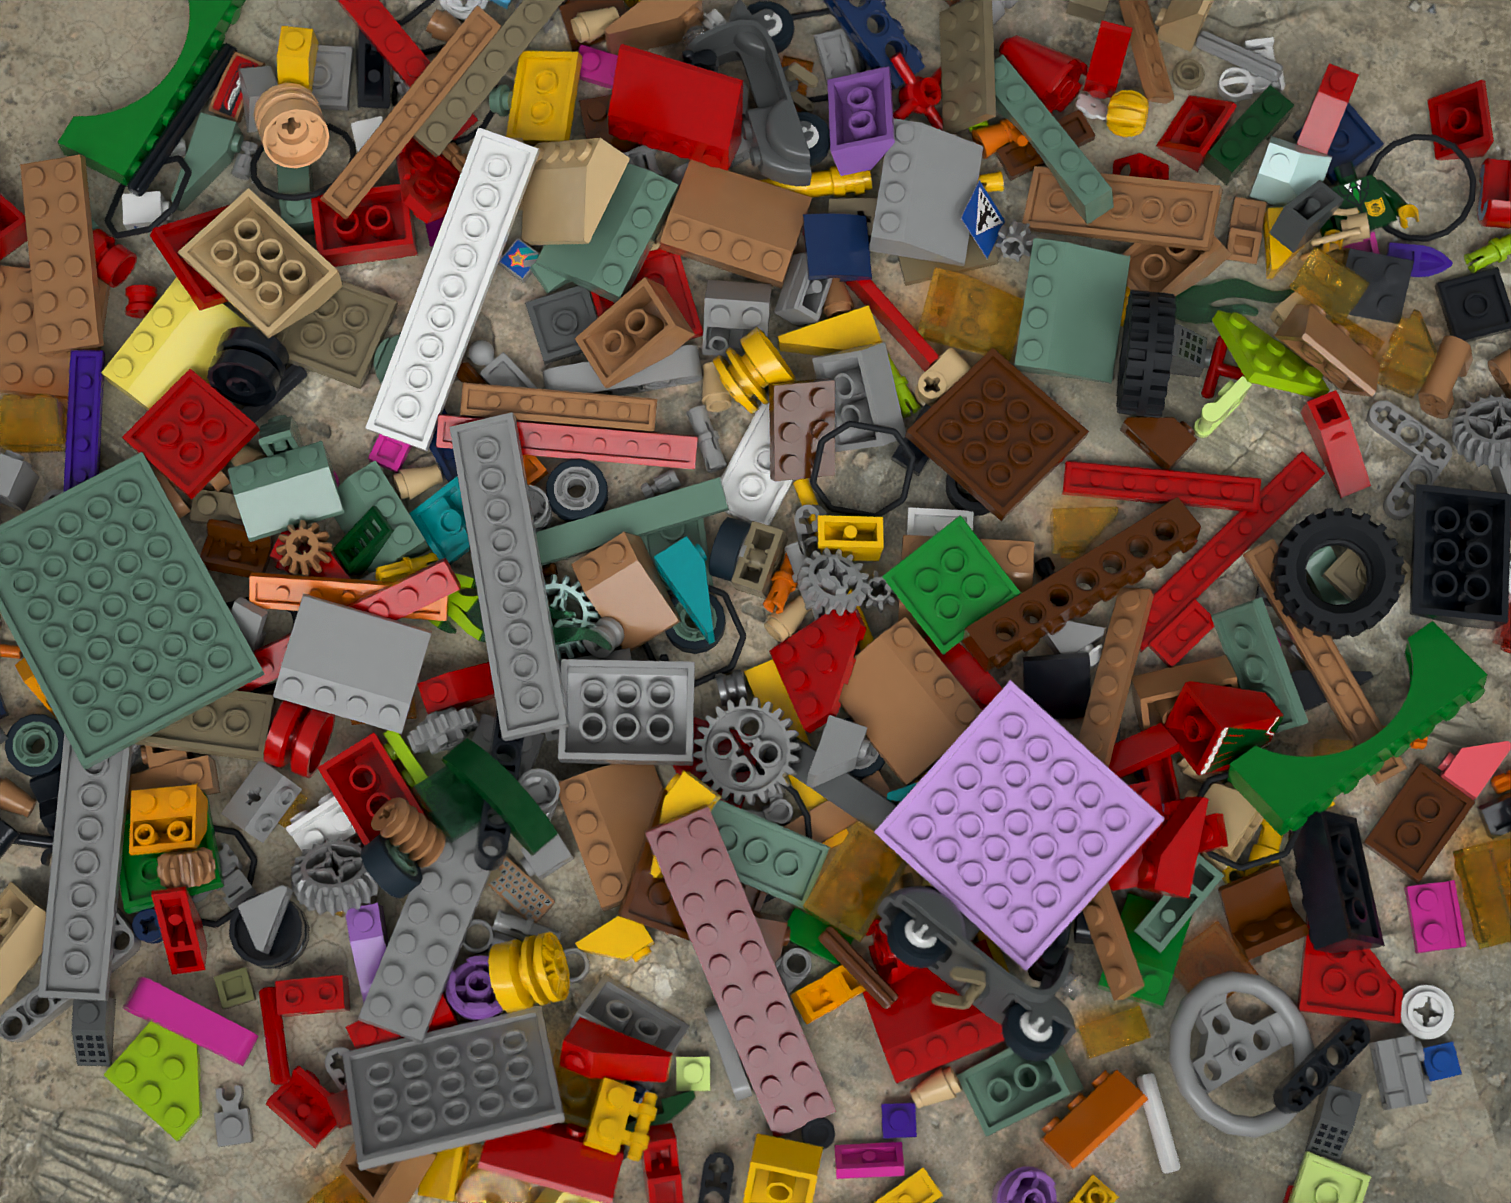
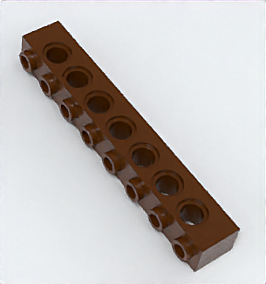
M1178 497L966 627L963 637L964 645L985 672L994 667L997 669L1002 668L1012 660L1014 654L1021 650L1024 652L1031 650L1039 643L1040 638L1048 633L1050 635L1058 633L1065 627L1066 622L1075 616L1078 619L1082 618L1099 601L1107 602L1118 594L1120 588L1128 583L1131 586L1138 583L1144 578L1146 572L1154 567L1156 569L1162 568L1179 551L1185 553L1191 550L1198 542L1197 538L1201 525ZM1156 535H1165L1170 540H1161ZM1131 551H1139L1144 556H1134ZM1112 567L1118 572L1109 573L1104 568ZM1077 584H1088L1091 589H1082ZM1060 600L1065 605L1056 606L1051 601ZM1033 616L1038 622L1030 623L1024 617ZM1007 633L1012 638L1004 640L999 638L997 634Z

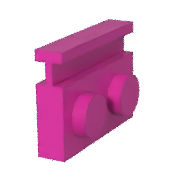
M1455 880L1407 886L1404 888L1416 954L1466 947Z

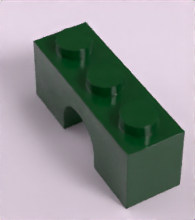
M1269 85L1208 151L1203 166L1224 184L1228 185L1248 163L1249 158L1265 139L1269 140L1286 122L1294 104Z

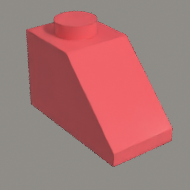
M1504 741L1464 747L1454 754L1448 752L1438 766L1442 770L1439 776L1474 800L1510 751L1511 742Z

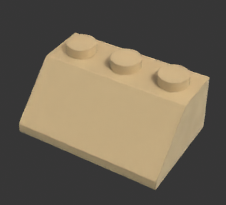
M10 882L0 894V1005L7 997L14 993L19 981L28 970L36 965L38 957L43 951L47 908L13 882Z

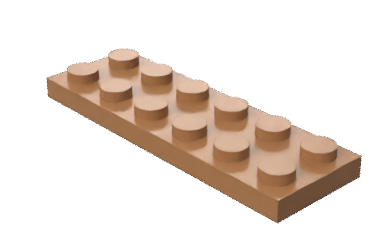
M74 155L20 164L38 353L49 355L70 350L104 346L86 159L82 155Z
M1034 166L1022 221L1023 224H1030L1029 228L1031 231L1210 251L1223 191L1220 185L1100 173L1112 188L1114 207L1087 224L1068 201L1049 168Z

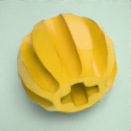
M1122 90L1115 93L1109 101L1106 123L1108 129L1121 137H1134L1141 134L1145 129L1148 117L1149 104L1147 98L1133 90Z

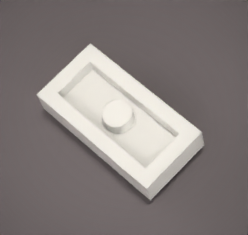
M908 507L907 535L934 536L959 515H961L973 531V512L968 510Z

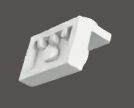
M332 792L318 801L320 806L308 813L307 810H304L291 818V825L286 828L301 851L303 849L312 850L313 843L321 845L325 843L326 839L332 842L340 837L342 841H347L358 835Z

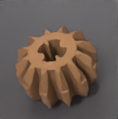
M305 520L300 521L299 530H296L292 524L288 525L287 528L291 534L289 536L280 534L278 538L285 545L276 547V552L284 555L280 560L283 567L290 565L289 571L293 575H296L301 569L304 576H310L311 567L316 572L321 573L322 567L318 563L320 561L330 563L331 558L325 553L333 550L332 543L326 542L330 537L326 530L319 532L320 526L316 522L308 529ZM306 543H308L311 550L308 553L303 551L304 554L302 555L298 549L302 544L306 547Z
M200 847L193 850L165 852L157 858L158 877H160V883L168 889L184 886L186 888L201 886L202 884H208L215 878V859H213L212 851L207 848Z

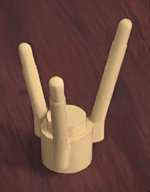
M1357 207L1337 209L1333 214L1334 216H1347V219L1341 220L1342 232L1313 239L1311 245L1316 246L1343 239L1342 247L1352 243L1363 242V239L1371 238L1367 213L1359 214ZM1331 243L1329 252L1338 249V245ZM1323 247L1301 255L1300 259L1305 261L1328 252H1324Z

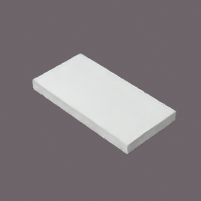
M761 402L759 410L754 415L725 469L721 482L729 507L728 511H724L725 513L743 522L751 524L752 521H756L770 526L794 480L775 482L770 479L769 403L765 405Z

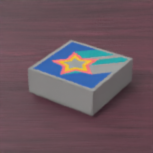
M517 238L499 259L498 264L524 284L532 274L530 270L531 265L536 262L540 254Z

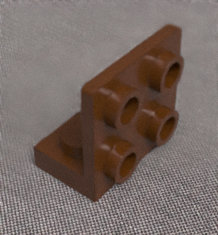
M1279 863L1272 864L1218 888L1232 940L1248 961L1309 935L1307 924L1292 906L1284 873Z

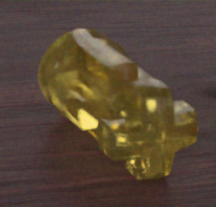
M300 792L278 824L284 828L291 825V818L300 813L296 808L299 803L305 805L308 798Z

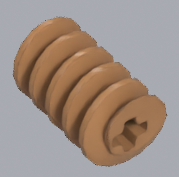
M401 797L394 798L381 806L371 822L374 830H380L381 836L389 838L392 845H400L399 851L404 854L409 853V859L417 861V866L421 868L433 864L441 855L446 843L444 832L436 828L433 822L428 821L423 814L419 813L415 807L409 805L407 800Z

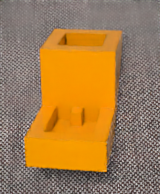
M840 965L822 978L794 992L790 997L806 1025L866 990L843 965Z

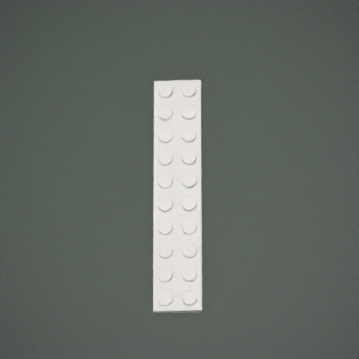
M478 127L365 427L367 430L428 452L438 425V415L443 412L540 153L539 148Z

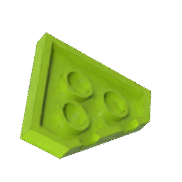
M1220 310L1217 311L1212 322L1247 382L1312 398L1329 393L1330 390L1318 369L1310 366L1282 343L1247 320L1243 315L1236 312L1231 314Z
M150 1021L103 1075L171 1137L180 1142L202 1117V1102H200L201 1071L198 1045Z

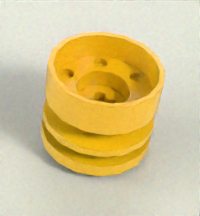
M758 327L740 339L742 348L745 351L743 356H740L730 347L726 349V354L732 364H729L721 355L713 359L719 378L726 390L737 403L743 405L751 414L759 410L758 404L753 397L754 395L763 404L769 403L768 395L764 389L769 383L797 381L781 354Z
M551 931L540 933L537 936L525 937L523 942L515 939L494 944L490 949L488 960L489 976L496 999L503 1010L510 1013L532 1008L535 1002L539 1005L551 1003V1001L554 1003L566 1000L570 987L569 968L562 945L557 936Z

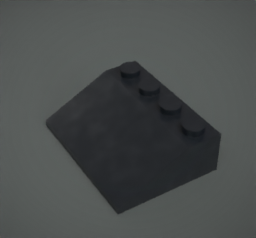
M1423 484L1414 485L1410 587L1411 615L1462 627L1491 630L1508 623L1511 494Z

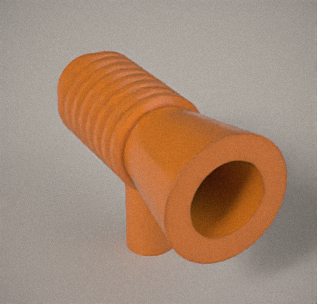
M1006 118L1000 120L998 124L972 130L974 143L983 146L982 158L987 159L997 149L1002 148L1007 143L1015 142L1021 147L1028 143L1024 135Z

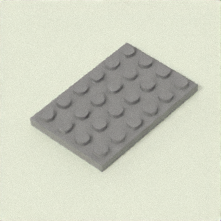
M542 1006L427 1032L423 1044L408 1038H402L342 1053L356 1157L360 1170L565 1121Z

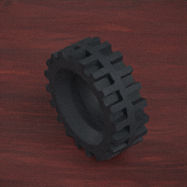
M1139 290L1130 291L1119 356L1116 395L1118 414L1156 418L1162 416L1168 392L1175 336L1176 297L1174 294Z
M1327 508L1322 513L1316 515L1312 513L1290 530L1274 555L1272 562L1274 563V570L1271 573V582L1275 583L1276 591L1273 593L1275 600L1280 599L1284 607L1282 612L1286 617L1290 615L1297 621L1295 626L1301 630L1305 627L1313 631V636L1321 637L1322 635L1332 636V639H1341L1343 636L1349 635L1351 637L1358 636L1363 631L1370 630L1390 612V609L1401 595L1399 590L1404 583L1405 575H1401V566L1404 564L1403 556H1398L1396 547L1399 544L1395 538L1390 540L1384 531L1387 527L1383 523L1377 526L1370 521L1371 515L1365 512L1360 516L1352 513L1353 509L1344 508L1342 511H1333V508ZM1340 545L1351 549L1361 558L1366 568L1367 581L1363 592L1356 600L1347 604L1333 605L1320 600L1312 593L1306 580V567L1309 558L1315 551L1326 546Z

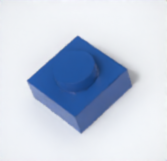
M1453 1041L1423 1048L1424 1061L1421 1063L1424 1075H1428L1430 1082L1462 1075Z

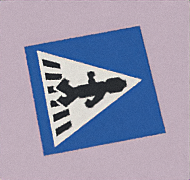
M979 180L961 219L988 259L999 236L998 232L1001 226L1004 225L1005 220Z

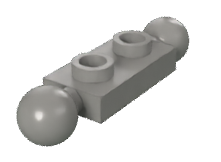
M477 340L470 346L469 357L471 361L477 365L486 366L480 372V376L488 385L538 389L504 352L495 358L494 348L488 341Z

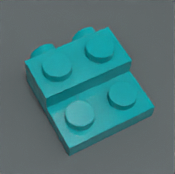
M457 476L409 513L427 544L438 557V561L446 557L449 565L470 551Z

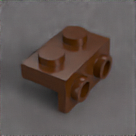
M208 520V536L200 554L207 570L249 578L252 572H266L273 549L272 535L250 542L244 525L235 524L227 520Z

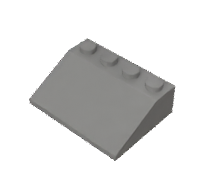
M893 118L895 143L885 153L869 251L964 266L970 232L961 217L978 184L983 146L924 123Z
M303 594L273 697L402 734L432 631Z
M561 659V678L570 727L559 729L558 760L560 763L693 766L695 662Z

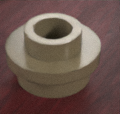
M1194 59L1181 60L1173 69V81L1183 90H1194L1203 82L1204 69ZM1190 72L1194 78L1188 80L1182 74Z

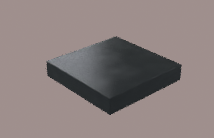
M1498 267L1439 282L1434 286L1450 336L1470 342L1511 331V305Z
M1088 652L1022 657L1023 691L1054 719L1085 716L1091 694L1090 656Z

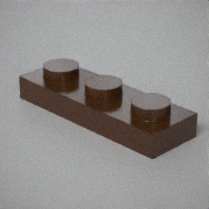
M1079 109L1057 120L1078 147L1095 139L1096 135L1082 110ZM1029 141L1023 147L1012 142L996 150V156L1010 181L1034 170V166L1040 167L1045 164Z

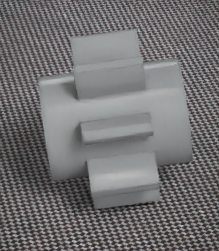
M1014 219L1009 228L1004 225L1001 226L998 232L1000 237L995 247H1001L1003 258L1008 257L1019 262L1023 253L1026 256H1031L1033 238H1037V235L1031 234L1029 223H1017Z
M875 570L873 578L866 581L870 588L866 594L867 602L865 609L868 610L871 606H875L882 613L886 603L894 606L896 601L890 596V594L894 593L883 577L878 576V572ZM880 586L884 587V596L881 594L876 598L872 596V587L874 589H878Z

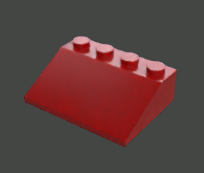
M621 44L608 112L609 135L616 136L621 140H629L645 145L650 149L665 151L680 158L704 163L709 167H717L728 171L741 144L743 80Z
M986 939L974 943L977 948L994 960ZM927 967L920 968L900 981L889 985L898 994V999L887 1009H884L867 991L863 992L879 1041L896 1083H901L1005 1041L1002 1035V1025L989 1018L973 1004L967 1009L935 1005L931 1001V997L935 992L960 994Z

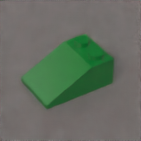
M1128 893L1120 918L1145 986L1127 998L1162 1010L1191 917L1163 951L1159 953L1134 932L1156 902ZM1102 971L1098 989L1111 993L1104 971Z

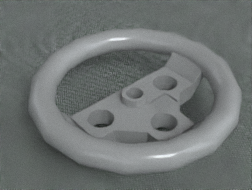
M1227 971L1201 980L1181 1000L1170 1026L1169 1061L1180 1093L1199 1118L1225 1134L1257 1138L1283 1129L1299 1112L1284 1114L1275 1106L1271 1111L1253 1117L1236 1115L1214 1103L1208 1093L1291 1043L1294 1049L1295 1069L1314 1050V1045L1304 1016L1285 991L1260 975ZM1227 993L1252 994L1271 1006L1275 1013L1263 1017L1252 1024L1234 1018L1226 1004ZM1214 1017L1221 1022V1034L1216 1033L1213 1029L1212 1022ZM1195 1023L1201 1037L1197 1057L1191 1060L1190 1040L1191 1031ZM1254 1033H1257L1262 1039V1048L1260 1050L1254 1045ZM1205 1063H1207L1208 1068L1213 1073L1212 1080H1209L1204 1074ZM1309 1067L1306 1071V1079L1312 1085L1314 1070ZM1300 1089L1289 1092L1290 1097L1288 1099V1102L1290 1104L1293 1103L1291 1100L1292 1097L1297 1092H1301Z

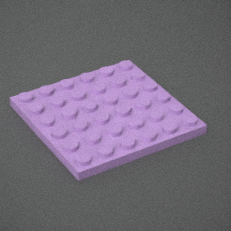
M1010 680L874 833L935 889L947 897L960 912L1020 967L1027 971L1165 818Z

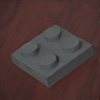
M576 286L525 302L544 364L583 353L575 338L597 319L587 289Z

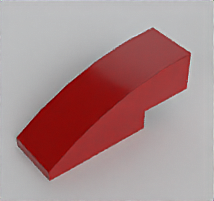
M672 1123L649 1126L647 1136L650 1138L649 1143L641 1156L647 1203H683L677 1139Z

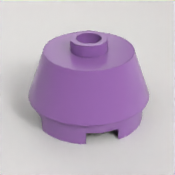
M472 956L467 958L466 963L460 965L454 971L452 970L446 984V996L449 1004L456 1012L470 1022L499 1016L503 1011L492 989L488 956Z
M1031 1166L1020 1167L1006 1174L998 1180L992 1192V1203L1059 1202L1056 1199L1054 1187L1056 1184L1053 1179L1042 1170Z

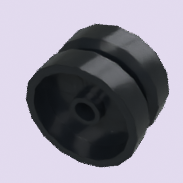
M241 326L230 328L221 336L216 355L213 357L209 367L207 378L210 385L216 391L232 402L254 407L268 405L276 397L281 378L288 364L289 354L286 347L273 336L268 338L258 329Z
M258 893V894H256V895H253V896H251V897H248V898H246L242 903H244V902H246V901H248V900H250V899H252V898H255V897H257V896H259V895H261V894H263V893ZM289 901L271 950L267 954L256 949L237 907L230 920L229 938L233 949L243 960L263 969H281L293 964L304 953L309 942L310 926L305 913L294 902Z

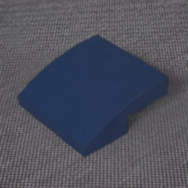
M827 213L803 214L808 280L839 278L840 282L872 280L866 216Z

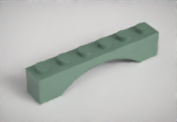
M1001 55L995 59L997 113L1009 120L1030 142L1052 172L1068 201L1087 224L1112 209L1114 203L1110 185L1005 56Z

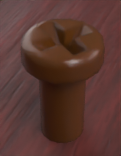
M550 563V567L542 568L544 577L554 574L558 577L555 563Z

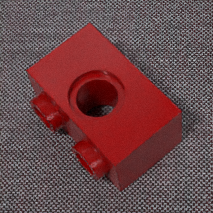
M344 975L275 981L277 1015L292 1017L350 1011L348 977Z

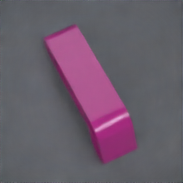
M145 977L137 979L122 1007L124 1010L146 1021H152L242 1067L259 1037L252 1031Z

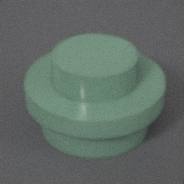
M501 84L498 88L494 87L489 94L490 110L492 113H498L499 116H508L510 113L513 91H510L508 85Z

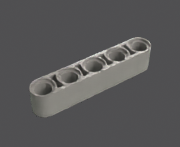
M695 345L681 346L670 356L610 388L604 387L589 361L553 367L543 371L544 386L547 390L617 396L687 385L703 379L699 351Z

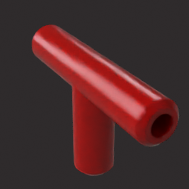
M1221 336L1217 337L1210 366L1201 391L1202 397L1207 399L1214 397L1219 376L1237 381L1244 376L1239 367L1223 363L1228 347Z

